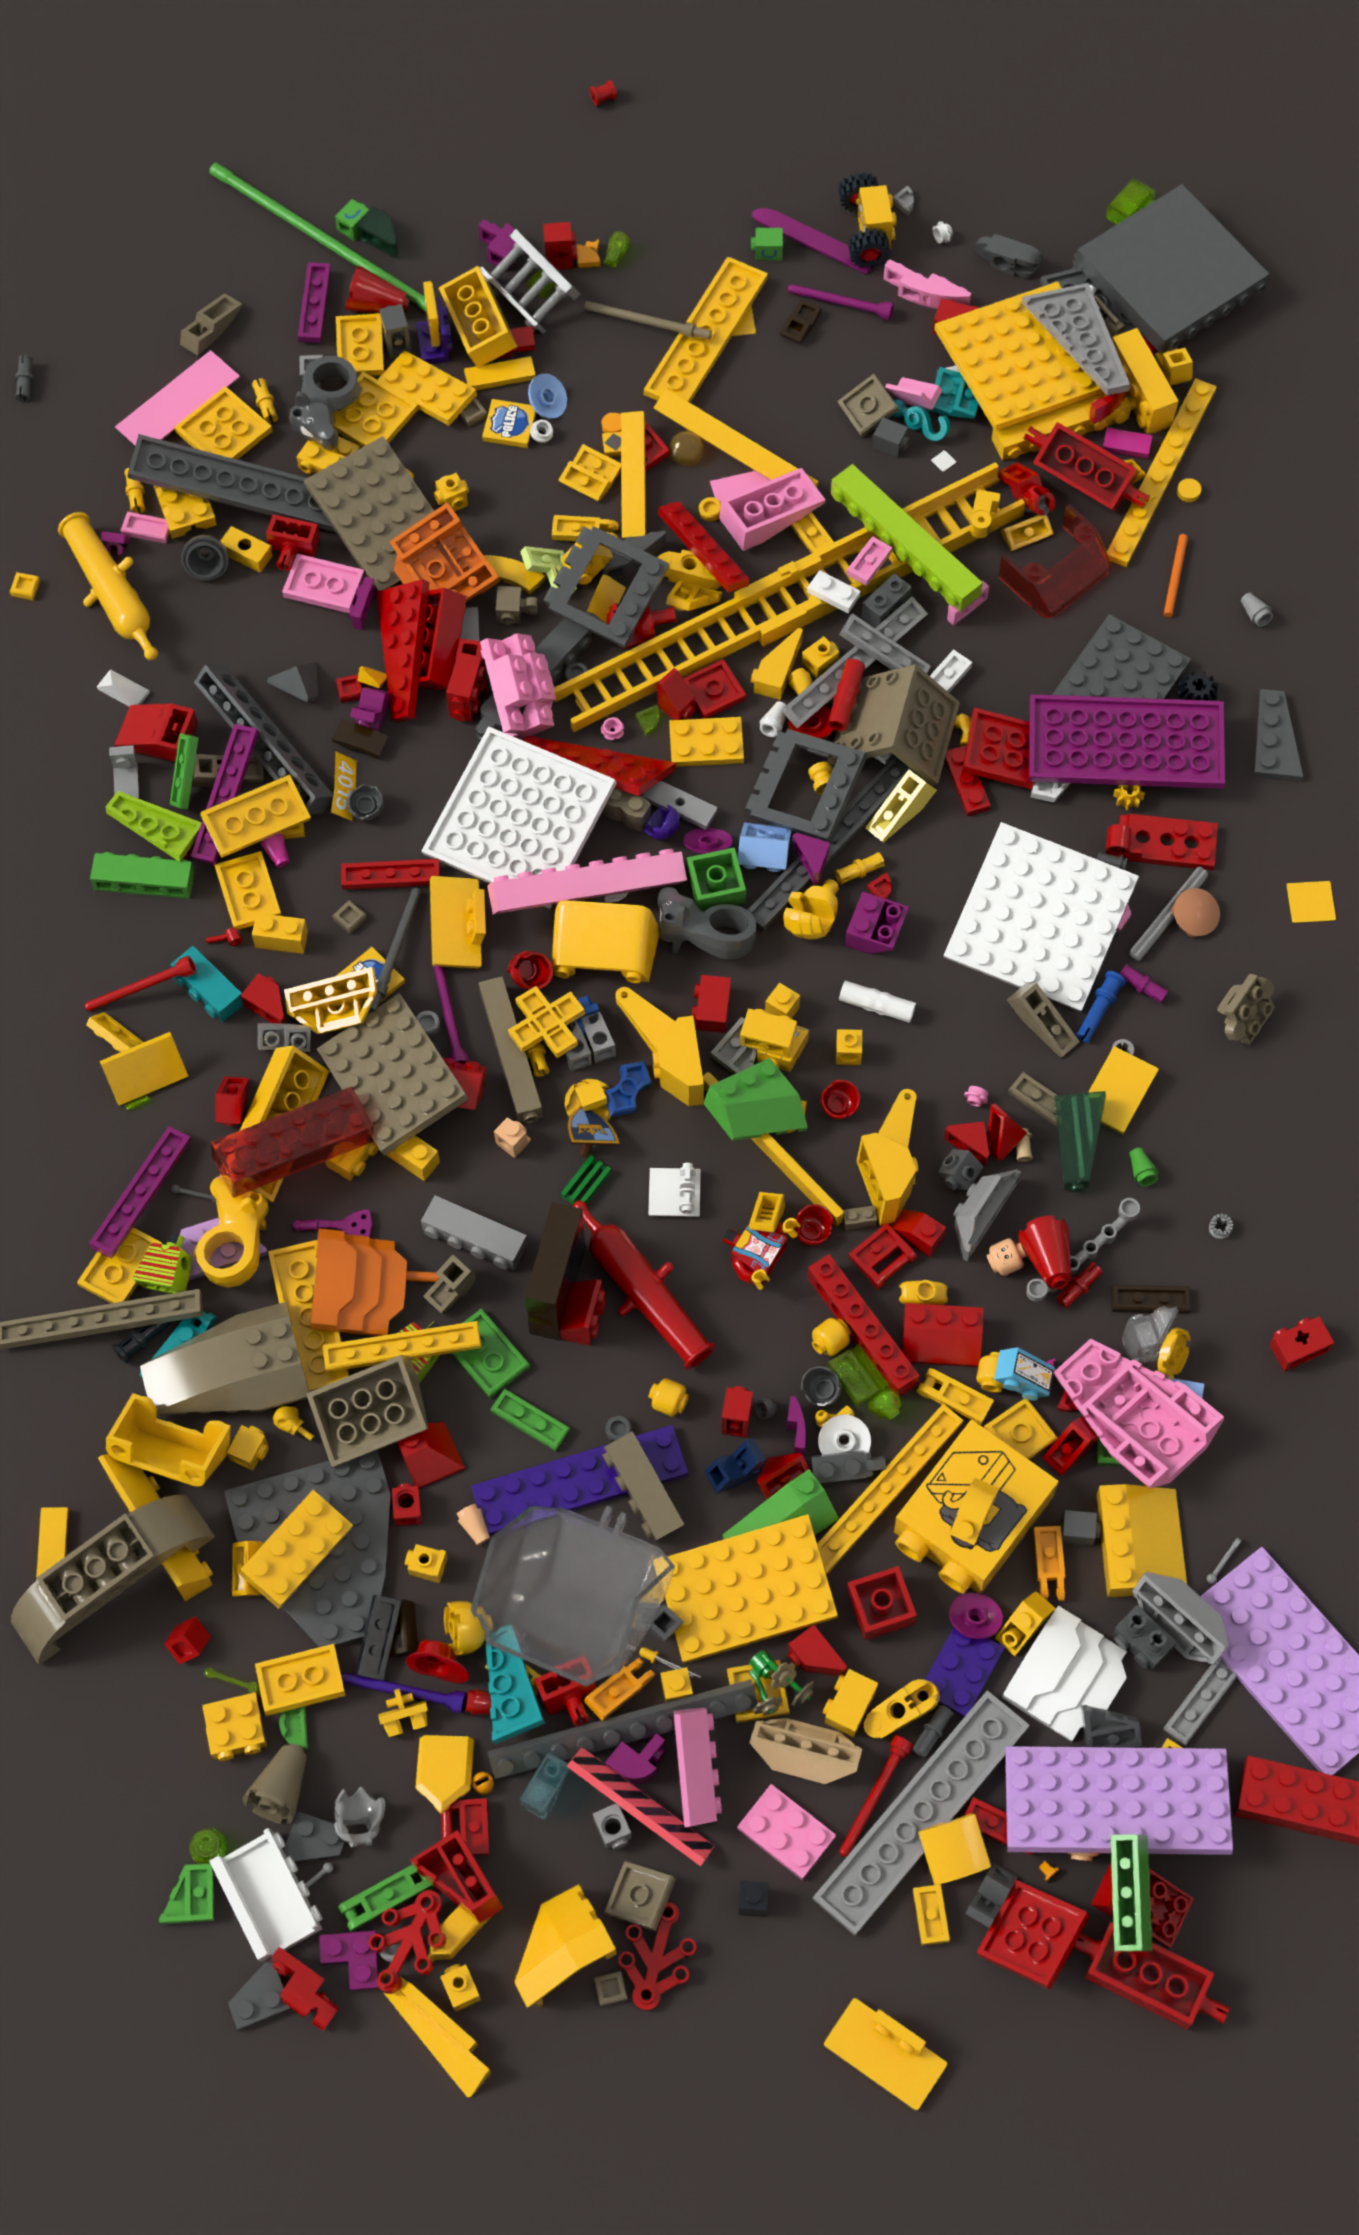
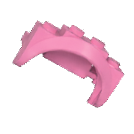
M516 633L504 640L486 638L480 641L482 647L481 655L482 659H485L503 733L517 739H524L527 736H533L553 727L551 707L552 702L556 700L554 685L545 655L535 652V643L531 635ZM526 705L523 714H521L520 708Z

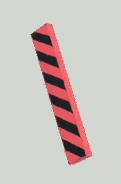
M583 1747L580 1748L567 1765L569 1769L696 1864L701 1866L714 1848L712 1843L690 1827H685L681 1820Z

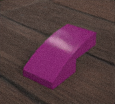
M791 1396L787 1429L797 1430L794 1453H801L804 1456L806 1441L804 1417L797 1398Z

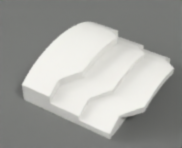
M1058 1606L1006 1688L1002 1699L1072 1742L1080 1728H1083L1081 1706L1087 1705L1107 1710L1127 1677L1122 1659L1127 1651L1082 1623L1081 1619Z

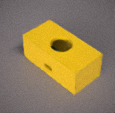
M232 526L221 539V542L227 549L229 558L259 573L262 572L273 556L271 545ZM241 542L250 548L248 550H241L238 544Z

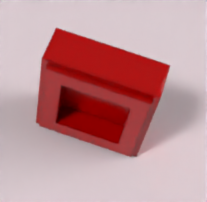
M358 674L336 679L341 703L360 699L362 685L358 681Z

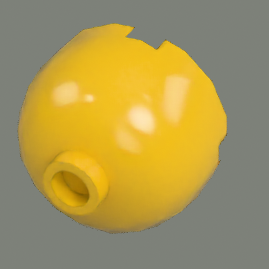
M468 1601L448 1602L447 1605L449 1607L444 1609L445 1634L449 1633L453 1640V1644L448 1645L454 1650L455 1656L473 1653L482 1646L485 1641L486 1632L490 1631L489 1619L487 1616H483L481 1609L474 1603Z

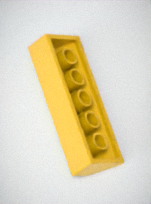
M295 1046L276 1048L220 1176L226 1177L234 1184L244 1185L254 1192L262 1193L268 1202H274L330 1071Z
M109 1454L98 1457L107 1476L130 1512L160 1499L156 1492L160 1489L153 1476L147 1478L143 1471L144 1469L117 1461ZM186 1546L161 1563L185 1602L213 1585L209 1578L213 1575L205 1561L200 1563L196 1557L200 1553L199 1550L193 1553Z

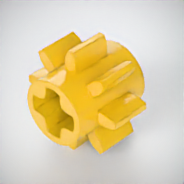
M1119 785V789L1114 790L1113 796L1118 798L1116 805H1122L1126 810L1133 806L1139 808L1140 801L1144 799L1145 795L1144 792L1140 791L1141 786Z

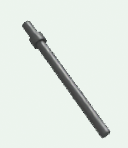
M413 888L378 982H376L377 994L368 1012L376 1011L381 999H384L388 991L387 983L422 893L418 888Z

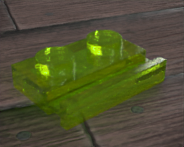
M859 1344L855 1348L849 1349L833 1358L827 1364V1367L839 1376L843 1389L856 1406L878 1395L879 1392L885 1391L889 1386Z

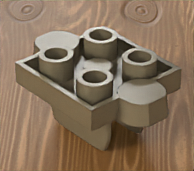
M1249 974L1242 985H1233L1217 1008L1218 1012L1227 1016L1224 1024H1226L1225 1035L1228 1040H1240L1241 1043L1250 1045L1259 1033L1261 1027L1275 1008L1270 999L1274 990L1271 980Z

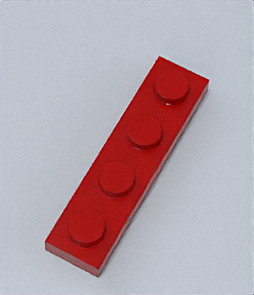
M439 859L341 864L342 890L429 886L431 876H440Z

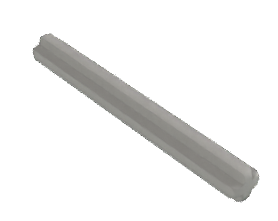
M1202 867L1196 868L1131 948L1129 955L1137 961L1143 958L1175 918L1171 909L1177 897L1187 889L1199 888L1207 879V870Z

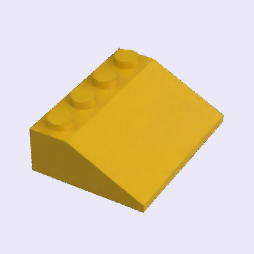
M1129 1484L1099 1486L1096 1498L1099 1522H1101L1100 1535L1107 1598L1134 1596L1132 1591L1146 1572L1181 1579L1187 1584L1176 1489L1149 1488L1148 1486Z

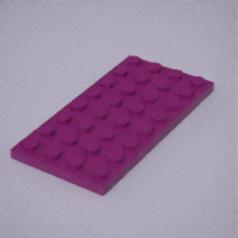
M1030 694L1029 782L1224 789V701Z

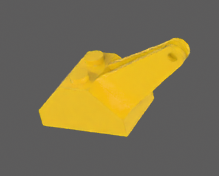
M627 987L619 988L616 991V1003L653 1052L654 1078L660 1079L661 1088L687 1106L704 1105V1082L693 1016L679 1017L674 1021Z
M904 1089L899 1093L878 1133L861 1136L856 1162L871 1203L875 1206L880 1226L896 1221L911 1195L912 1187L915 1185V1174L918 1172L917 1160L915 1157H911L908 1149L917 1098L916 1093L911 1089Z

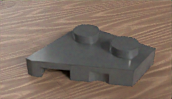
M1087 1705L1081 1706L1086 1747L1135 1748L1142 1746L1140 1724L1137 1717Z
M298 1812L283 1852L286 1858L291 1856L294 1862L341 1857L346 1841L337 1835L334 1823Z
M271 1958L258 1969L228 2002L238 2031L291 2010L280 1997L284 1987L279 1973L272 1967L274 1963L270 1961Z

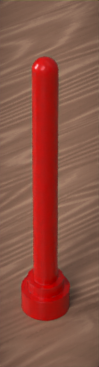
M188 955L179 959L174 967L85 1003L84 1007L87 1011H92L176 976L190 977L197 973L196 966Z
M895 1735L891 1741V1749L889 1751L891 1755L839 1850L842 1857H847L851 1853L899 1761L911 1753L914 1745L908 1740Z

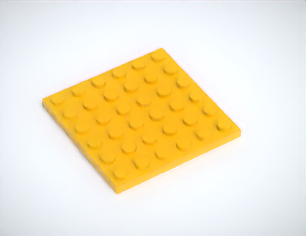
M1058 281L935 323L934 330L995 431L1104 393L1022 304L1023 296L1061 289L1062 287Z

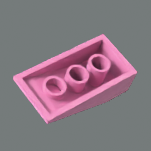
M800 468L723 499L721 501L719 519L740 548L745 551L764 543L823 505L826 500L804 470Z

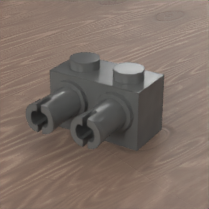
M1138 1605L1115 1627L1112 1634L1115 1636V1642L1122 1649H1129L1135 1655L1134 1659L1143 1668L1148 1667L1151 1671L1173 1651L1177 1644V1641Z

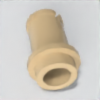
M1022 1128L1027 1134L1015 1146L1016 1159L1018 1162H1028L1033 1159L1030 1145L1032 1134L1029 1133L1027 1128Z

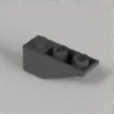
M665 530L650 532L639 537H628L623 541L654 556L666 547ZM612 553L613 558L605 565L601 573L617 580L628 577L641 565Z

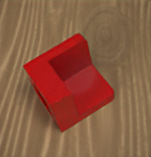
M195 1616L176 1625L164 1645L177 1662L182 1664L199 1656L211 1636Z

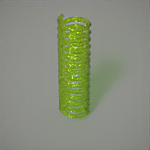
M146 1095L143 1098L141 1097L140 1100L136 1099L135 1102L126 1104L125 1108L129 1111L147 1103V1101H151V1099Z

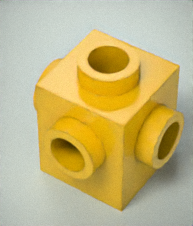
M457 473L444 476L440 480L435 481L436 492H434V496L439 505H444L448 502L454 512L468 506L467 493H469V488L465 480H460Z

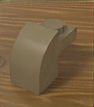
M454 1255L435 1273L440 1278L423 1296L443 1315L460 1296L464 1298L476 1278V1275Z

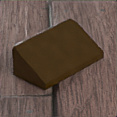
M401 1599L388 1658L408 1656L417 1652L415 1604L412 1601Z

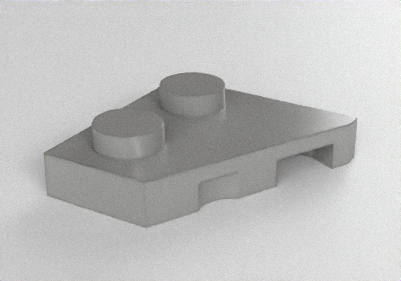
M743 1017L736 1022L710 1052V1057L733 1075L753 1066L756 1057V1049L740 1045V1033L745 1020Z

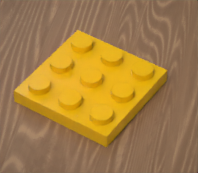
M362 372L357 378L358 383L363 388L360 396L349 407L335 411V428L338 434L361 447L384 436L389 444L419 410L418 404L367 373Z
M226 386L174 426L175 432L194 449L237 460L273 432L272 426Z

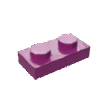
M364 577L362 585L357 587V600L355 605H351L349 611V618L352 619L354 629L363 630L376 593L373 578Z

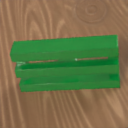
M590 1155L563 1189L561 1197L573 1205L578 1201L576 1200L600 1170L602 1171L600 1176L581 1198V1201L587 1204L612 1173L611 1168L604 1166L601 1161L595 1160V1157ZM593 1165V1166H594L593 1169L589 1172V1174L585 1177V1179L582 1181V1183L578 1186V1188H577V1189L574 1191V1193L570 1196L569 1194L572 1192V1190L576 1187V1185L579 1183V1181L583 1178V1176L587 1173V1171H588V1170L591 1168V1166Z

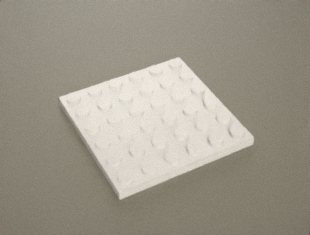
M488 726L421 852L425 856L439 859V862L488 883L494 882L495 877L508 875L509 879L518 878L517 874L532 871L533 875L542 874L541 870L556 868V871H563L565 866L575 864L617 782L611 777ZM552 905L543 906V907H546V908H548V909H551Z
M1001 822L943 956L948 960L1018 988H1021L1024 984L1037 983L1049 1000L1082 1013L1139 876Z

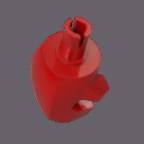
M617 603L611 605L607 613L608 625L619 607ZM648 605L626 647H619L622 649L632 648L655 638L654 629L656 626L677 621L674 607L652 611Z

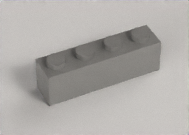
M434 1195L421 1220L422 1229L427 1236L433 1239H438L439 1237L446 1240L450 1246L456 1249H461L462 1247L470 1251L476 1258H487L501 1269L509 1268L515 1270L528 1245L527 1235Z

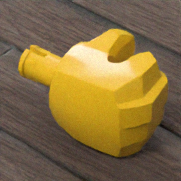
M828 879L823 887L811 886L804 894L802 892H792L788 902L793 908L785 909L783 915L784 927L794 936L802 939L815 940L825 937L832 928L838 911V900L835 896L839 890L838 883Z

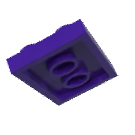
M953 1627L925 1679L937 1686L940 1693L938 1704L949 1708L952 1712L964 1718L976 1703L1005 1647L989 1638L973 1639L967 1637ZM920 1691L919 1694L928 1698L926 1691Z

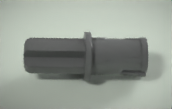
M939 1705L929 1723L923 1725L924 1730L913 1746V1750L917 1755L926 1757L937 1739L942 1738V1731L954 1715L949 1708Z

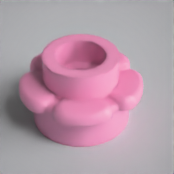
M608 718L601 726V733L604 734L607 740L620 739L624 734V725L617 718Z
M970 1086L968 1092L964 1093L967 1103L972 1106L981 1107L982 1104H987L988 1092L983 1088Z

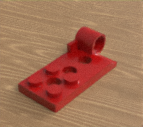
M1138 814L1120 815L1119 824L1111 825L1107 829L1105 852L1106 854L1119 857L1124 855V858H1128L1130 862L1194 869L1202 867L1205 870L1213 871L1215 867L1218 823ZM1138 835H1145L1149 841L1141 843L1136 837ZM1167 837L1173 841V844L1166 846L1160 840ZM1193 840L1198 846L1196 848H1189L1185 845V842Z

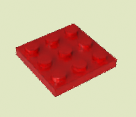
M974 707L971 714L962 772L1032 789L1034 782H1029V721Z
M1016 1880L977 1950V1954L998 1966L1051 1990L1090 1916L1082 1909Z

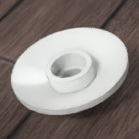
M838 1415L829 1419L822 1426L818 1437V1445L822 1455L861 1450L869 1452L871 1436L867 1426L859 1418L852 1415ZM842 1435L849 1437L848 1442L845 1444L839 1442V1438Z

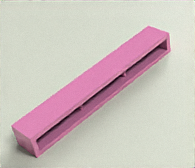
M673 849L659 851V855L650 856V853L635 855L636 859L627 860V856L612 859L613 863L604 864L603 860L589 862L588 867L580 868V864L565 866L563 871H556V868L541 870L542 874L533 875L532 871L519 873L517 874L518 878L509 879L508 875L498 876L494 878V882L487 885L492 913L499 914L554 905L559 901H578L681 884L687 881L682 851L674 853Z

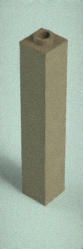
M503 976L478 982L481 999L517 1120L520 1123L527 1124L536 1122L539 1118L543 1117L542 1106L525 1051L523 1053L520 1051L508 1034V1029L517 1023Z

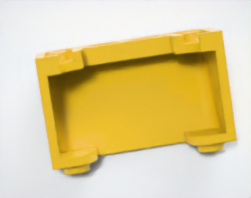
M559 901L555 910L552 948L554 975L560 978H569L575 974L576 968L621 971L622 975L630 983L649 982L660 928L652 911L640 905Z

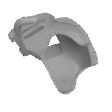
M362 1787L353 1796H347L343 1788L335 1801L336 1822L334 1826L337 1835L349 1842L350 1847H357V1845L363 1844L371 1846L372 1839L380 1831L379 1825L385 1812L384 1798L375 1800ZM365 1824L368 1832L349 1834L346 1825Z

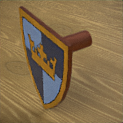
M579 1106L569 1117L567 1125L568 1136L571 1144H582L580 1150L582 1157H589L593 1145H620L613 1127L594 1110L591 1109L584 1112L582 1106Z

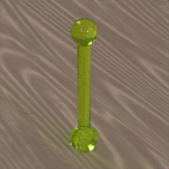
M207 1668L204 1672L207 1678L215 1677L245 1687L250 1693L258 1691V1684L256 1682L247 1683L217 1673L213 1668Z

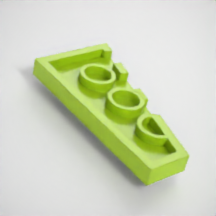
M117 791L106 805V813L179 862H181L195 843L201 826L199 821Z

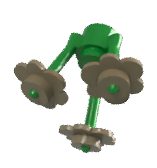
M766 1650L758 1652L751 1658L749 1664L753 1669L749 1674L754 1679L763 1702L756 1705V1708L753 1710L754 1714H773L778 1710L783 1701L782 1697L768 1698L760 1677L764 1679L771 1677L773 1679L771 1682L773 1689L784 1688L787 1685L793 1687L798 1694L791 1703L792 1706H795L798 1702L804 1704L807 1700L811 1699L813 1694L811 1689L814 1682L811 1681L801 1688L793 1680L796 1676L794 1663L788 1664L784 1662L778 1666Z

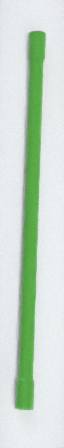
M215 162L211 166L209 173L225 184H229L355 266L364 267L406 292V298L426 312L424 295L238 178L219 163Z

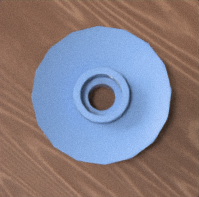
M539 374L532 379L528 395L533 409L540 416L547 419H555L562 415L567 406L566 390L562 383L550 374Z

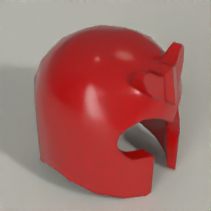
M536 951L515 953L509 961L507 972L511 974L514 983L519 988L530 990L535 986L541 989L548 985L553 976L550 960L546 955Z

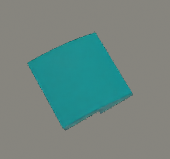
M940 367L934 385H939L942 392L932 410L928 409V411L953 417L975 418L979 403L961 373Z

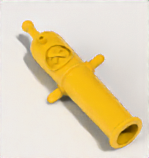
M76 512L66 516L59 524V535L68 542L92 587L90 589L91 593L83 601L84 606L90 607L98 599L115 631L125 639H136L144 650V656L147 660L156 659L158 651L151 645L146 635L150 626L148 611L125 576V571L133 564V559L126 557L119 565L116 564L90 525V517L86 513Z

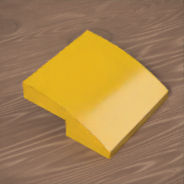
M583 444L573 462L569 461L558 481L599 502L621 473V463Z
M970 1813L947 1823L941 1822L918 1831L934 1885L947 1883L991 1868L975 1814Z

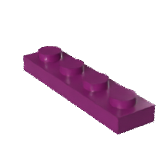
M308 262L298 331L299 342H322L331 274L330 263Z

